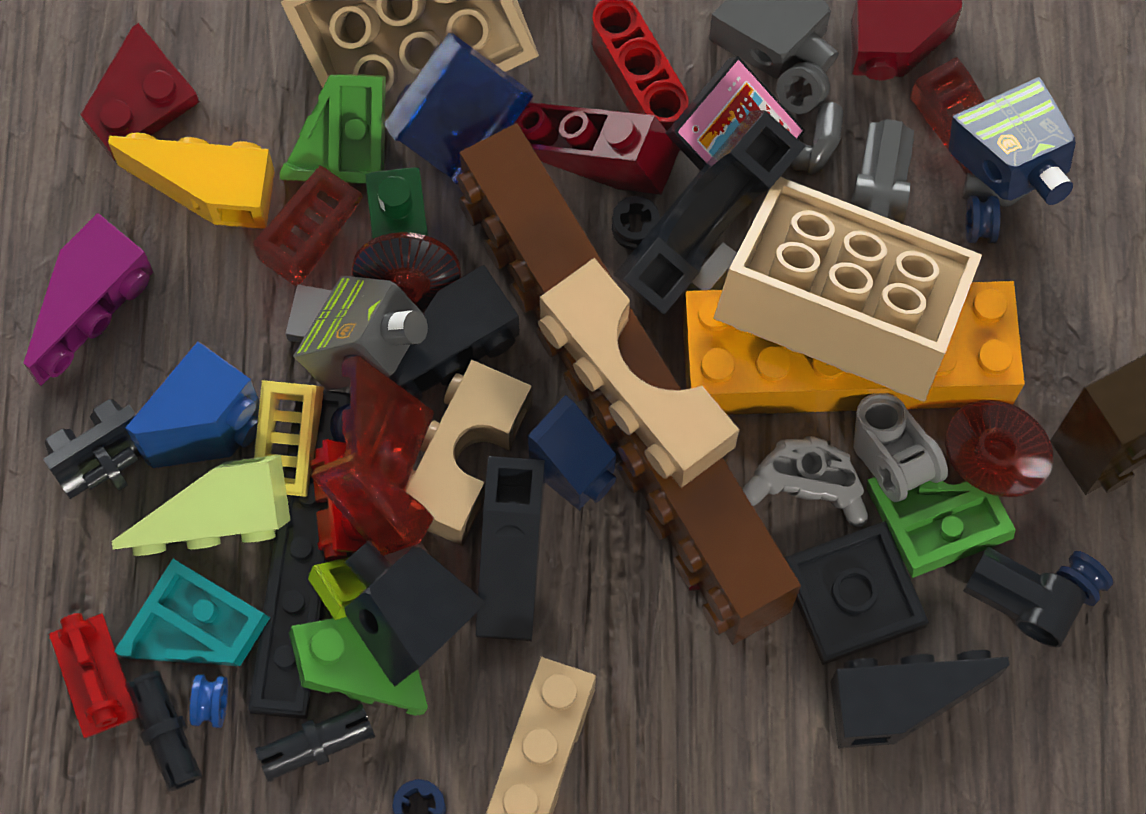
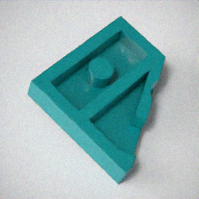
M173 558L114 652L122 657L134 660L241 666L271 617Z

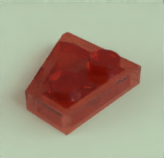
M361 357L346 358L342 364V377H350L351 409L342 411V433L346 440V449L343 454V482L383 510L397 508L433 418L434 411Z

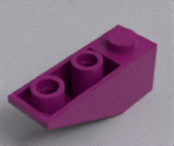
M99 213L59 251L23 362L34 381L40 386L50 377L54 378L62 374L73 361L75 351L88 338L93 339L102 334L110 324L112 314L126 300H133L138 297L147 287L150 275L153 273L145 252Z

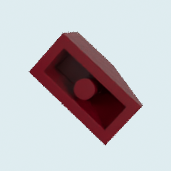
M856 0L851 20L852 75L867 76L869 79L877 81L904 77L954 33L962 10V0Z

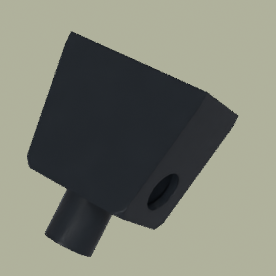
M368 540L344 562L366 587L361 594L345 607L346 616L394 686H397L418 670L486 604L476 593L421 547L413 546L391 565L373 543Z

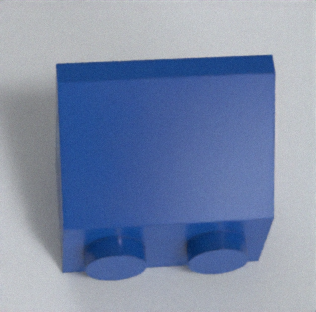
M197 342L125 428L145 463L152 468L231 457L240 445L247 447L256 438L260 402L249 377L203 344Z

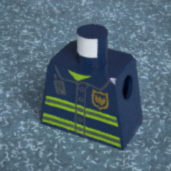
M1039 77L953 116L948 151L1003 200L1012 201L1036 190L1048 205H1054L1064 200L1073 189V183L1066 174L1071 169L1076 144L1075 137L1048 89Z

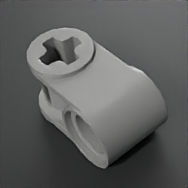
M888 393L871 394L861 400L857 407L853 448L857 456L862 459L875 476L879 486L890 500L899 502L907 497L909 490L928 481L939 483L947 478L948 467L942 450L935 440L924 432L901 400Z

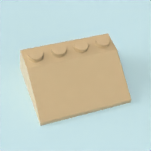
M518 0L281 1L322 89L331 74L386 76L385 129L539 56Z
M780 177L770 188L729 268L713 319L731 325L740 331L751 333L784 346L793 352L804 354L837 367L846 373H852L890 388L897 393L925 402L947 350L982 255Z

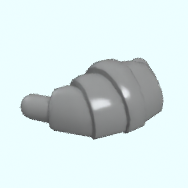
M807 436L804 439L780 440L775 449L756 468L754 477L742 488L752 506L757 505L767 494L775 495L779 492H785L801 499L830 501L836 508H842L848 523L853 527H862L868 520V512L861 498L864 489L850 461V454L828 445L827 441L821 438Z

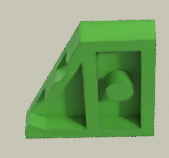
M329 75L318 96V102L312 114L308 116L299 133L300 137L289 159L280 170V180L366 183L365 174L384 171L386 76Z
M875 477L867 480V491L882 521H886L911 578L1014 538L1016 529L998 495L988 493V483H986V490L983 491L978 488L981 482H978L975 487L969 482L951 485L944 481L939 483L928 481L909 490L905 499L893 502L884 494Z

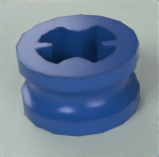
M197 674L195 676L190 698V724L192 726H200L203 721H210L213 728H221L223 726L228 701L227 677L218 676L216 681L210 682L206 680L205 675Z

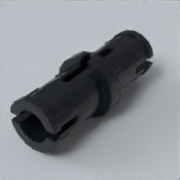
M160 671L143 674L133 679L134 681L128 682L125 687L136 707L144 729L140 734L145 746H151L162 771L167 790L169 792L175 791L194 783L196 780H200L203 777L202 772L193 757L184 733L188 728L183 716H177L167 694Z
M358 704L355 708L317 724H314L313 720L302 723L303 730L262 747H256L257 757L262 764L283 756L261 766L267 781L271 782L279 776L314 761H317L318 765L329 762L328 755L369 738H375L376 736L369 721L348 729L369 720L363 704Z

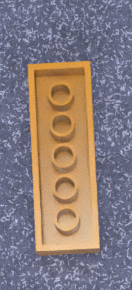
M1014 281L971 283L947 350L925 402L897 393L890 388L852 373H846L837 367L804 354L793 352L784 346L751 333L740 331L731 325L713 319L722 290L685 292L682 316L686 390L703 386L726 415L857 411V407L862 399L876 393H888L897 397L904 403L906 409L960 408L976 405L978 407L980 405H988V407L990 405L1013 406L1025 384Z

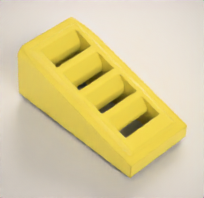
M262 380L254 458L278 455L271 454L273 443L299 446L298 456L281 455L282 466L296 468L295 479L284 478L287 495L307 497L312 472L310 461L314 459L324 387ZM280 399L302 401V413L278 410ZM276 421L300 423V434L275 432Z

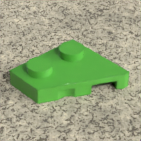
M347 617L292 626L289 635L302 687L328 694L331 692H341L352 700L371 705L374 701L404 708L406 709V714L414 716L422 715L427 711L428 705L419 670H416L397 686H394Z

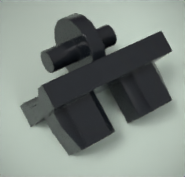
M108 399L93 409L90 415L91 420L95 424L93 428L78 437L75 436L71 429L62 428L45 439L49 455L43 458V460L69 499H72L88 488L92 490L109 478L118 491L128 486L120 471L138 461L137 457L141 455L125 428L136 416L130 405L122 408L113 399Z

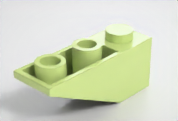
M281 455L226 461L213 468L112 540L113 549L132 547L133 556H143L166 551V543L186 541L187 549H201L221 544L220 536L241 534L243 543L275 538V530L290 521Z

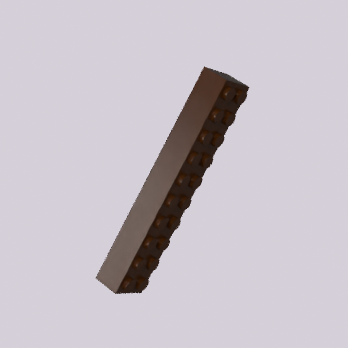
M518 123L459 152L461 173L456 176V179L463 193V196L458 198L462 211L472 226L479 223L489 238L484 241L486 250L498 269L507 268L514 280V283L510 284L511 291L524 313L532 310L537 320H541L540 296L593 258L598 261L612 278ZM629 306L628 322L618 339L619 351L625 364L634 375L651 386L665 390H681ZM538 327L536 331L546 352L550 357L558 354L568 370L563 373V377L571 394L577 402L586 400L595 415L590 418L591 424L609 446L613 445L622 462L617 464L626 486L632 493L640 490L650 508L645 511V514L653 531L660 540L668 537L678 553L673 558V561L681 578L688 587L698 583L700 592L707 602L702 605V610L713 631L717 635L725 632L731 644L734 645L788 615L792 610L801 584L723 457L682 488L671 475L666 479L660 476L645 455V450L648 449L645 443L635 431L628 435L618 426L609 411V406L612 405L599 388L593 392L585 386L573 367V364L577 361L564 346L559 349L555 348L547 340L540 327Z

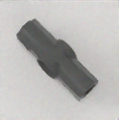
M884 119L880 122H870L861 174L858 173L855 180L851 200L852 205L904 224L911 185L906 180L914 142L913 129L905 126L903 122Z

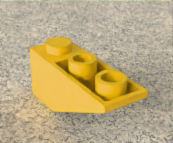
M130 133L126 137L109 136L108 144L118 166L212 224L267 229L275 173L269 149H263L250 142H235L231 146L209 144L205 140L194 137H184L179 141L157 140L153 136L144 133Z

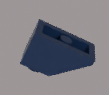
M564 395L528 435L529 459L545 460V483L580 511L590 499L595 503L599 502L614 485L617 479L613 474L615 471L616 454L575 402Z

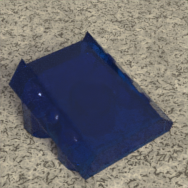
M448 33L441 44L437 45L429 55L428 62L413 83L406 85L397 96L395 108L383 125L395 141L402 142L449 176L458 185L456 176L461 173L459 152L512 126L534 95L530 90L456 35Z

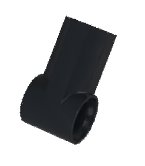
M990 547L986 548L963 592L1016 620L1015 625L1028 637L1041 644L1056 648L1062 646L1086 600L1085 592L1068 579L1052 573L1044 572L1038 574Z

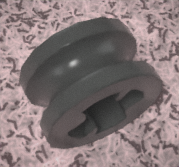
M803 62L781 74L777 81L776 91L779 101L787 110L803 114L808 113L825 102L829 95L830 83L827 74L821 67L815 63ZM802 77L806 79L803 85L810 83L812 93L804 99L801 97L803 91L801 90L797 93L794 83Z

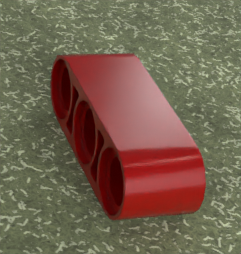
M630 0L600 1L594 8L592 16V46L595 54L630 113L655 115L653 111L660 108H666L675 113V115L668 118L655 115L665 130L668 131L688 107L689 98L685 88L637 7ZM610 26H620L624 28L625 31L621 33H610L606 31L605 28ZM644 67L650 72L645 75H635L629 69Z

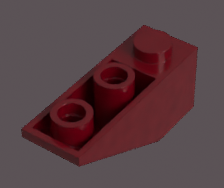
M523 101L513 125L518 123L541 162L620 190L662 195L680 151L678 146L665 134L667 131L655 115Z

